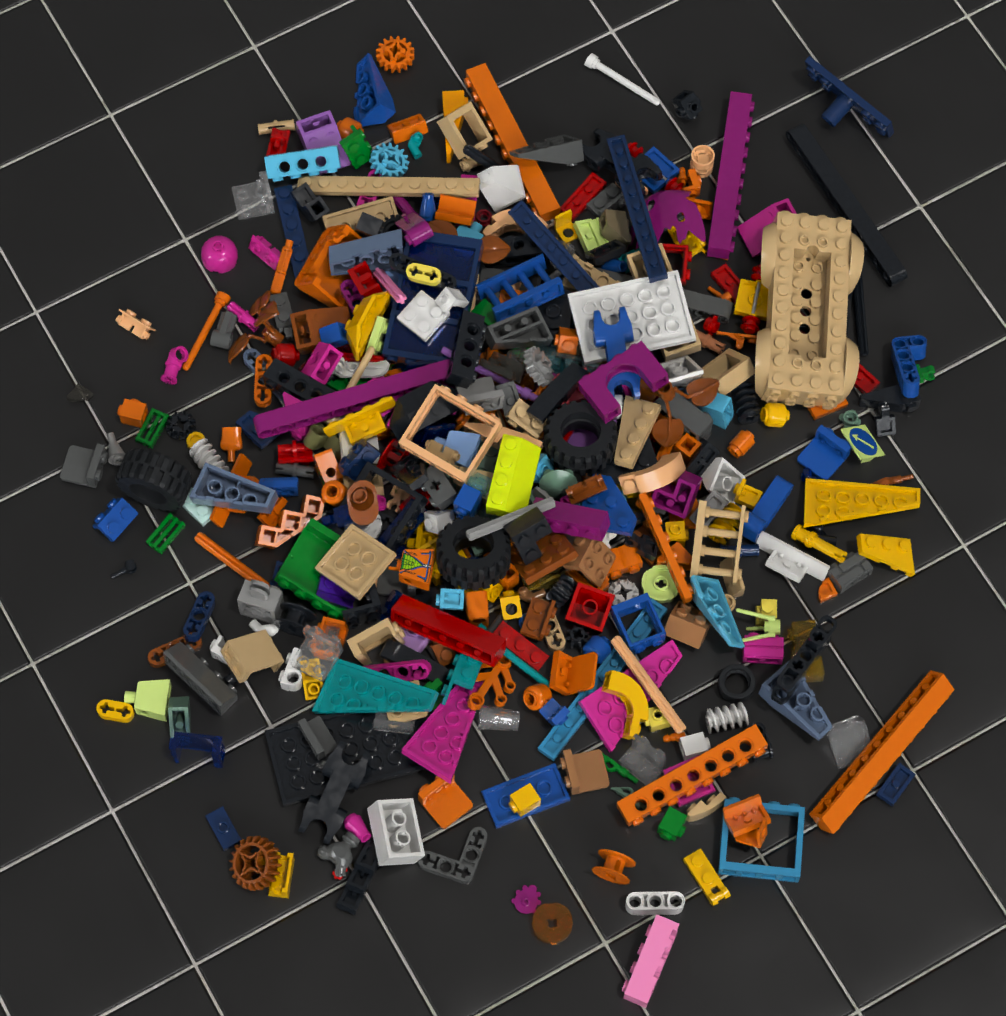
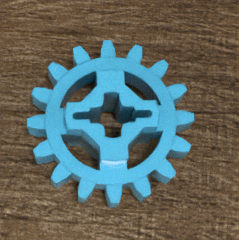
M390 142L388 146L382 143L381 146L377 145L370 155L369 162L372 163L370 168L376 169L374 174L379 173L381 174L380 177H403L404 173L408 170V155H403L404 149L398 150V145L392 147Z

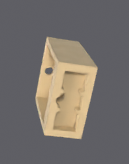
M471 101L437 121L458 160L466 157V159L470 158L463 153L464 146L467 144L454 123V120L463 115L478 140V143L474 145L475 148L482 151L488 147L487 143L493 140Z
M728 348L702 367L704 374L699 379H718L720 385L717 393L726 395L754 375L755 368L750 357Z

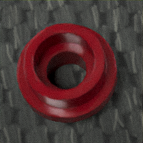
M481 209L475 215V222L480 223L482 227L491 225V217L493 215L490 211Z

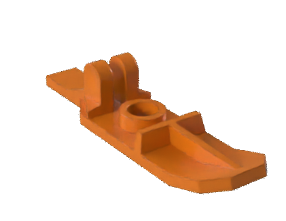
M717 331L716 335L728 336L735 340L737 350L743 348L744 339H747L748 343L756 344L757 340L756 335Z

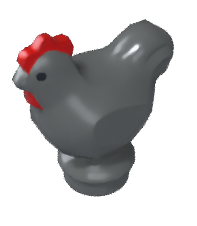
M349 831L342 836V842H334L329 846L323 845L317 850L320 859L330 860L335 864V870L332 872L334 879L341 880L343 877H346L348 867L353 860L351 849L357 848L360 842Z

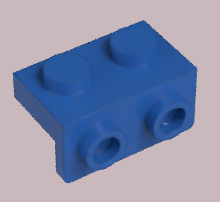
M113 498L107 504L108 509L104 513L98 514L94 519L95 523L92 525L94 529H99L111 542L115 541L139 514L123 498Z

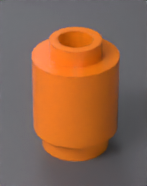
M741 430L731 440L727 449L736 458L744 456L755 444V437L750 431Z

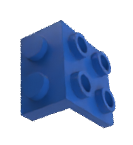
M821 424L816 430L815 438L800 453L797 461L820 479L829 480L849 457L851 446L848 441L836 436L832 429Z

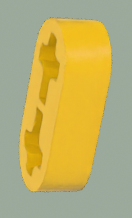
M108 699L101 700L96 708L98 715L102 719L122 723L130 722L135 714L130 704ZM108 705L110 710L103 713L101 708H105ZM125 709H128V712L130 714H126V716L123 717L121 712H124Z

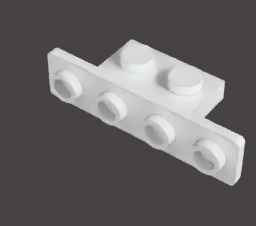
M761 531L756 544H759V549L771 554L765 564L768 568L797 583H800L806 573L821 581L825 580L830 569L828 564L764 531Z

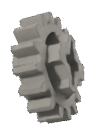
M533 346L525 350L523 357L526 359L524 363L527 365L525 367L527 374L533 378L534 382L538 383V386L542 385V387L549 385L554 379L551 360L548 359V356H545L544 351H540L539 347Z

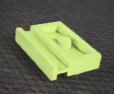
M599 217L593 220L575 221L573 224L584 252L609 242L601 235Z
M377 316L366 351L372 346L375 348L374 355H378V352L381 353L384 346L382 340L387 332L389 319Z

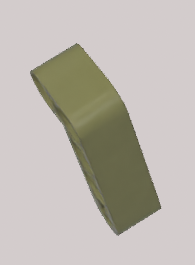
M323 421L311 425L303 440L304 445L311 450H317L322 447L326 450L332 448L335 458L340 461L339 433L328 437L323 431V428L327 426Z

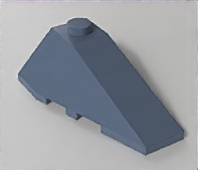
M787 662L762 684L758 694L772 708L819 741L833 726L823 708L819 706L813 690L809 688L805 676L785 704L780 705L771 699V693L776 686V681L788 664ZM782 689L776 691V695L779 698L787 696V693Z

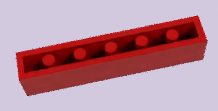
M402 594L391 608V621H396L398 626L489 666L495 667L505 654V638L412 597Z

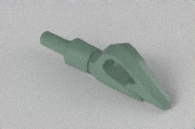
M631 787L610 788L623 798L634 793ZM623 790L630 791V794L623 792ZM638 802L635 805L638 809L642 808L645 810L647 808L643 802Z

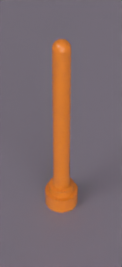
M222 291L217 292L214 298L215 306L195 341L187 361L182 366L184 371L190 369L220 310L227 306L231 300L228 294Z

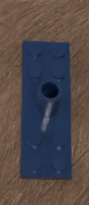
M809 56L805 60L808 76L815 82L818 80L825 91H831L838 96L821 115L830 126L835 127L852 108L862 116V120L865 123L874 125L876 127L875 130L880 135H886L889 138L894 133L892 121L812 57Z

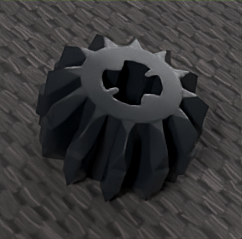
M566 574L561 575L547 592L546 599L550 603L552 600H555V606L557 608L562 607L571 598L576 590L577 583Z

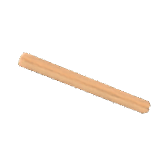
M618 635L611 640V644L677 734L682 733L686 729L682 720L623 639Z

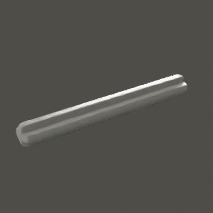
M548 497L468 529L466 536L469 541H473L504 528V525L536 506L541 512L550 510L556 506L553 497Z

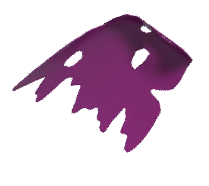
M664 190L654 193L645 199L647 209L649 201H655L653 208L648 213L657 242L664 229L671 230L672 226L676 227L679 244L682 240L686 239L688 231L693 233L702 242H705V228L697 205L686 199L691 191ZM680 212L685 217L683 222H679L677 219V214ZM631 226L629 232L632 236V241L628 247L632 245L635 237L633 226Z

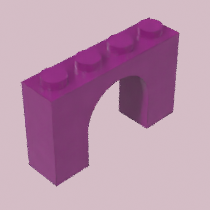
M642 341L632 344L625 352L615 355L611 361L601 364L594 372L584 375L578 381L580 392L605 424L622 414L620 404L607 388L610 380L615 375L623 372L635 373L644 380L653 393L669 383L668 373Z

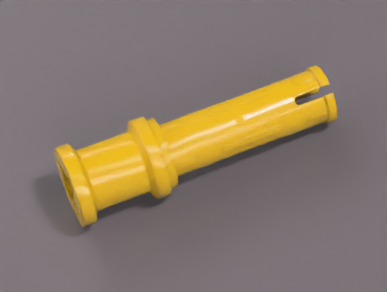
M801 524L794 528L791 535L793 540L804 543L807 548L813 547L840 563L846 559L843 557V555L847 556L846 551L819 538L816 532L804 529Z

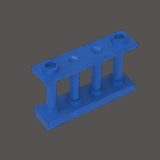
M543 254L476 285L480 300L488 297L494 305L492 312L496 323L565 294L560 277L558 276L551 280L545 269H547ZM538 273L544 283L534 287L528 277ZM521 281L528 291L517 295L511 285ZM505 289L511 299L501 303L494 293Z

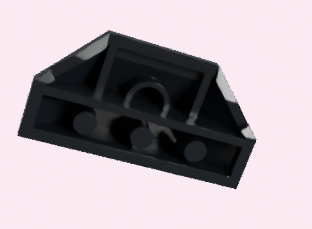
M430 381L397 399L389 426L398 442L435 384L438 386L443 384ZM443 385L451 390L450 393L455 396L458 395L457 389ZM438 397L417 432L457 412L460 408Z

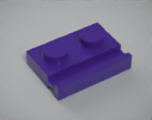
M320 574L316 595L333 606L346 610L353 608L355 597Z

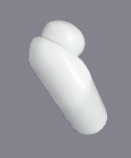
M254 619L249 624V627L254 632L266 630L270 637L279 631V628L274 623L261 625Z

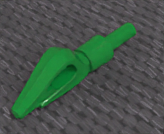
M603 754L608 772L617 771L624 778L627 777L634 783H638L639 779L630 774L628 769ZM606 762L610 763L613 767L608 768Z

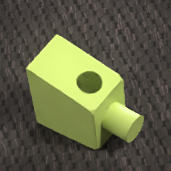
M170 679L139 681L136 692L125 691L124 702L134 703V709L138 715L167 722L168 703L172 689Z

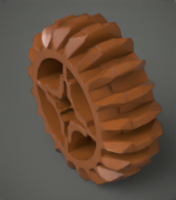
M248 836L246 839L240 840V845H235L236 852H231L234 858L229 860L230 863H233V867L229 870L235 872L232 878L237 879L236 883L238 885H242L244 889L256 891L270 887L271 882L277 881L275 875L281 874L277 868L282 866L278 863V860L282 857L277 855L279 849L274 847L275 843L269 841L266 837ZM255 847L260 848V850L258 852H255L254 854L250 852ZM260 873L261 876L257 879L251 878L253 874Z

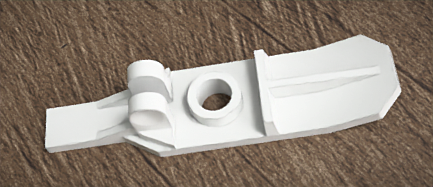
M341 357L332 374L339 378H352L360 362H347ZM386 360L369 362L361 378L383 376L388 372L390 363Z

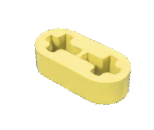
M412 263L406 268L407 277L412 282L437 286L442 281L441 272L436 267ZM417 269L418 273H416L415 276H412L411 271L414 272V270ZM433 273H436L437 278L430 280L429 276H432Z

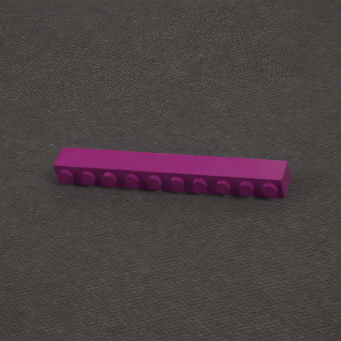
M734 91L730 93L707 251L708 257L729 259L730 252H734L735 242L731 240L732 236L736 237L737 231L734 221H738L739 210H736V205L741 203L742 194H738V191L743 189L744 179L740 177L741 174H745L746 163H743V158H747L748 147H745V143H749L750 132H747V128H751L753 117L749 116L750 112L754 111L755 104L754 101H751L752 94Z

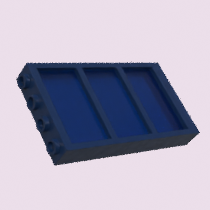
M433 232L434 236L416 247L413 245L409 246L406 242L403 255L453 275L457 281V289L465 296L469 304L465 308L453 306L449 311L450 316L425 342L397 320V316L421 290L434 300L442 291L428 285L412 282L407 276L399 274L397 286L406 295L407 299L404 301V304L393 300L382 351L384 360L390 364H397L398 362L404 363L408 367H415L416 365L425 366L450 359L440 352L443 347L452 350L458 319L463 310L471 311L484 249L483 240ZM415 269L414 272L411 271V273L416 274L418 273V270ZM433 273L432 276H429L430 280L436 278L435 273ZM450 280L448 283L444 282L446 287H448L449 285L452 286V282Z

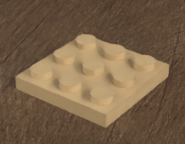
M351 524L316 565L315 569L346 592L361 600L397 555L394 551Z

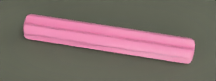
M375 268V272H373L374 277L397 303L404 304V301L407 299L406 295L383 269Z

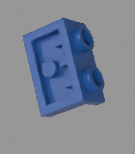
M298 477L261 478L259 484L276 490L278 497L299 496Z

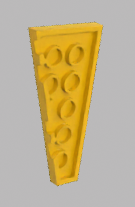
M805 478L803 528L919 508L920 488Z

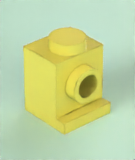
M761 599L760 606L757 605L755 607V612L775 616V619H777V599ZM755 617V625L764 626L765 621H768Z
M657 706L649 708L648 721H645L644 724L646 727L649 726L650 732L672 727ZM661 714V717L656 718L654 715Z

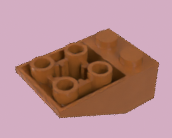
M349 307L308 309L290 314L297 350L301 355L312 353V350L316 348L319 341L321 342L320 328L335 322L346 324L349 319L351 320Z

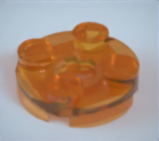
M546 903L535 911L532 928L537 938L545 943L556 945L569 937L572 931L573 920L568 908L560 903ZM549 919H556L557 927L550 928L548 926L549 923L547 921Z

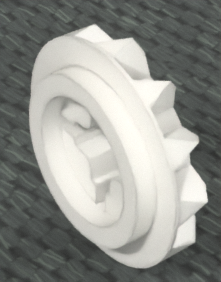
M618 579L616 582H612L608 589V593L615 595L612 605L626 601L623 595H619L621 587L625 592H629L626 594V600L639 596V589H637L635 583L630 582L628 579Z

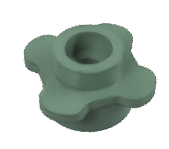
M848 410L844 414L839 415V420L843 422L844 428L861 424V420L858 419V414L855 410Z

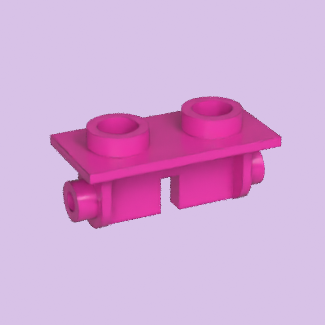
M252 235L248 249L273 270H276L281 252L275 247L270 249L272 244L264 239L263 236L257 235L255 237Z

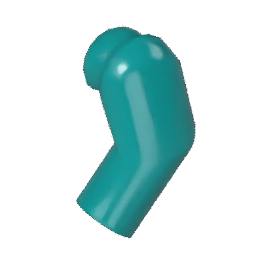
M415 132L407 144L414 159H419L422 156L419 146L423 135L420 132Z

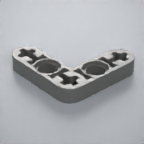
M475 827L470 831L459 861L431 851H424L425 856L418 861V866L424 871L462 884L470 883L474 878L487 842L486 830L482 827ZM481 833L483 839H479L476 847L474 846L475 837L473 835ZM471 850L475 851L477 858L469 860L466 858V853ZM428 856L430 857V861L436 863V859H438L439 861L437 862V869H434V864L428 862L427 865H424L422 859H426V857ZM447 862L452 868L449 872H443L440 869V865ZM455 866H458L457 871L464 872L465 869L468 870L470 876L462 878V874L459 872L453 875Z

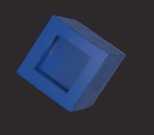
M335 322L320 328L321 342L331 344L335 348L348 344L346 338L347 330H345L346 324Z

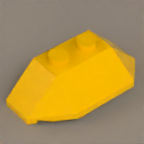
M387 291L363 298L360 305L357 304L355 306L352 320L349 319L346 323V338L354 358L358 362L367 348L377 316L383 317L391 302V295Z

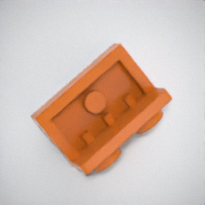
M759 794L723 808L724 821L734 838L759 828L763 819L767 820V825L771 823V818L762 805Z

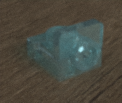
M477 472L474 477L470 476L467 485L481 491L482 496L486 498L492 479Z

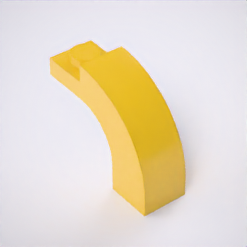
M610 670L605 673L602 692L613 694L623 701L627 711V718L622 738L631 740L639 735L641 731L640 723L648 721V702L642 688L634 679L624 673Z

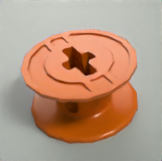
M609 849L598 850V855L606 861L604 867H592V872L612 883L629 884V878L622 874L624 867H635L636 862L629 856Z

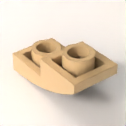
M720 792L717 796L712 795L706 804L702 800L697 804L693 803L686 811L688 812L687 821H696L712 814L724 804L726 796Z

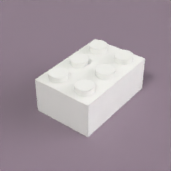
M413 798L377 800L367 808L379 866L415 864L425 856Z

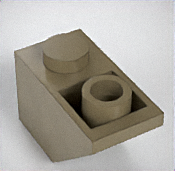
M605 209L598 219L601 235L609 242L616 239L628 247L631 244L632 236L629 234V220L626 217V212Z

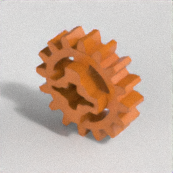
M390 36V40L384 38L383 44L379 43L378 49H376V61L379 62V66H384V71L391 69V73H394V70L401 73L402 68L407 70V65L412 66V60L415 59L414 47H412L411 42L406 43V38L400 40L399 36L396 39Z

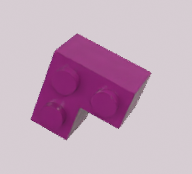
M684 471L679 477L676 486L668 484L654 490L652 499L655 507L685 519L692 510L703 478Z

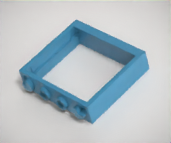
M737 797L725 799L723 808L741 800ZM776 801L762 803L767 813L798 816L794 868L727 862L729 828L724 821L722 813L718 874L799 882L801 876L805 807H800L799 804L795 803L780 805Z

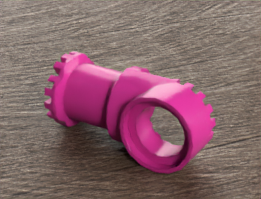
M178 346L170 350L168 359L165 362V372L161 375V381L166 384L169 382L168 384L171 383V385L177 384L178 371L181 370L183 362H186L188 359V351L185 347ZM177 350L182 354L181 360L176 357Z

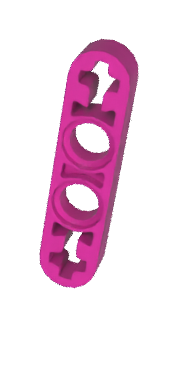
M425 659L363 666L378 672L381 669H385L389 672L390 676L405 681L425 679L432 670L431 664ZM419 666H421L422 669H426L424 673H422V670H417ZM398 668H406L408 671V675H401L398 671Z

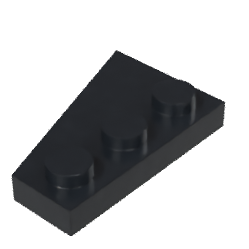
M411 453L389 468L392 474L412 491L421 488L429 480L426 462Z

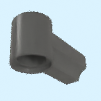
M229 311L221 313L217 328L213 330L211 335V346L230 349L233 341V331L238 319L237 315Z

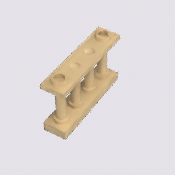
M699 500L690 579L692 575L702 576V574L732 577L734 585L737 584V580H741L742 569H739L743 527L744 522L748 523L749 511H745V505H742L741 512L711 509L710 506H707V501ZM713 516L740 520L739 531L708 528L707 525H704L705 518ZM709 535L738 539L737 550L706 547V545L702 544L703 537ZM712 555L735 558L734 570L703 566V564H700V557Z

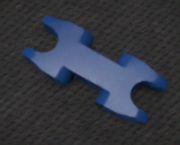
M625 306L619 307V322L614 325L605 324L599 310L593 312L592 333L595 348L605 347L607 363L615 355L626 351V343L634 342L632 324ZM631 372L619 373L610 380L607 388L615 397L614 388L618 385H626L631 389L634 400L640 399L641 377Z

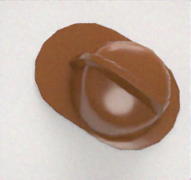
M367 480L354 482L349 487L346 496L349 515L356 524L368 525L377 518L379 513L377 492L375 486Z

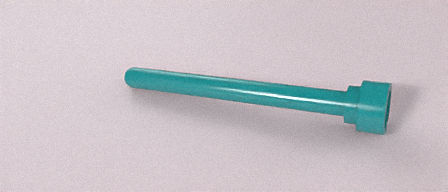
M482 623L478 625V627L487 630V627L484 626ZM506 648L504 656L538 683H543L549 687L550 681Z

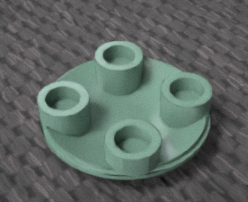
M547 469L543 472V476L539 481V488L545 490L550 497L561 499L567 495L565 489L569 485L577 484L578 481L574 476V472L570 469Z

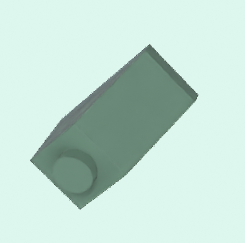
M189 696L169 697L168 715L171 743H190L191 711Z

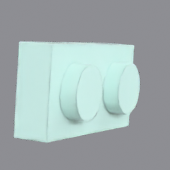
M191 487L182 507L204 527L210 521L214 508L208 505L193 504L189 497L193 489Z

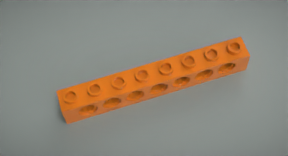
M755 724L617 802L616 806L628 827L632 824L635 827L644 822L643 818L648 815L653 817L659 814L664 806L668 805L671 807L678 803V798L684 795L689 797L697 791L696 788L712 784L714 782L713 779L717 776L724 777L728 775L733 767L738 766L740 768L749 762V758L762 756L766 753L765 749H767L768 743ZM748 744L751 749L748 752H743L740 749V745ZM725 753H729L733 756V760L727 762L722 756ZM708 763H713L716 766V769L714 771H708L706 770L705 765ZM696 773L699 779L691 781L688 779V775ZM677 782L682 788L679 791H673L670 785ZM660 792L664 795V799L656 801L653 798V794ZM638 802H643L647 808L639 811L635 805Z

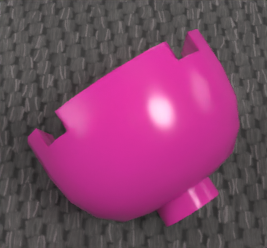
M214 236L209 238L202 246L201 260L204 267L210 272L226 273L237 264L238 250L230 238Z

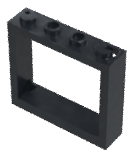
M367 461L355 482L359 480L371 482L377 474L416 498L386 544V547L396 554L399 546L405 543L409 530L413 529L417 524V518L420 513L426 510L425 506L428 499L417 491H412L404 483ZM346 496L326 526L340 536L345 532L341 528L349 517Z

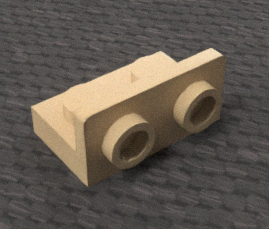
M518 398L505 416L508 419L507 423L515 429L519 427L523 430L524 434L538 439L544 430L546 420L541 424L527 415L526 411L530 406Z

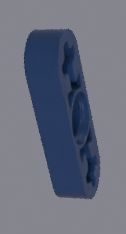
M204 591L198 595L183 628L184 638L188 642H196L201 638L215 607L213 593ZM209 599L205 604V608H203V602ZM196 614H203L205 616L201 620L194 618ZM194 626H195V631H196V632H193L192 634H189V632H192V631H193Z

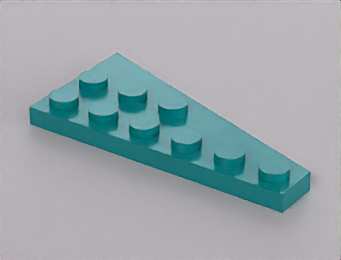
M335 658L312 712L314 714L431 712L439 693L436 690Z

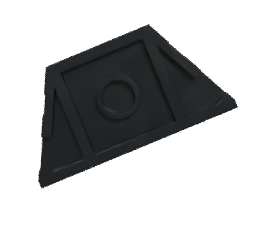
M540 276L537 279V286L544 283ZM564 289L565 294L538 306L553 338L555 334H558L559 327L572 328L573 317L567 294L573 292Z
M648 436L633 469L615 465L614 455L611 463H606V468L603 470L597 469L595 474L611 476L615 484L620 485L618 479L620 475L643 470L656 464L658 461L650 437Z

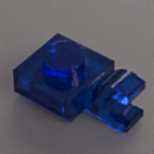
M347 504L334 508V515L321 518L322 524L326 527L337 523L338 527L342 528L355 523L349 515Z

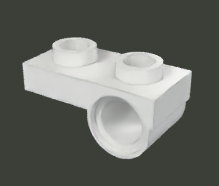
M294 647L292 653L289 652L286 657L285 664L287 666L285 671L282 670L278 679L283 690L298 691L303 685L302 675L298 670L302 659L301 649ZM291 677L298 678V681L294 683H291L288 680Z

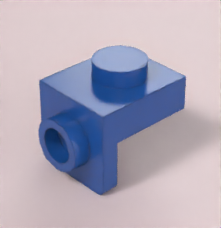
M551 698L539 710V713L554 726L562 725L568 719L567 715L570 712L565 706H560L554 698Z

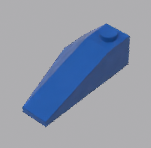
M368 53L357 63L356 67L358 92L354 96L357 99V107H354L353 114L355 120L360 122L362 127L385 123L396 113L393 98L372 55Z

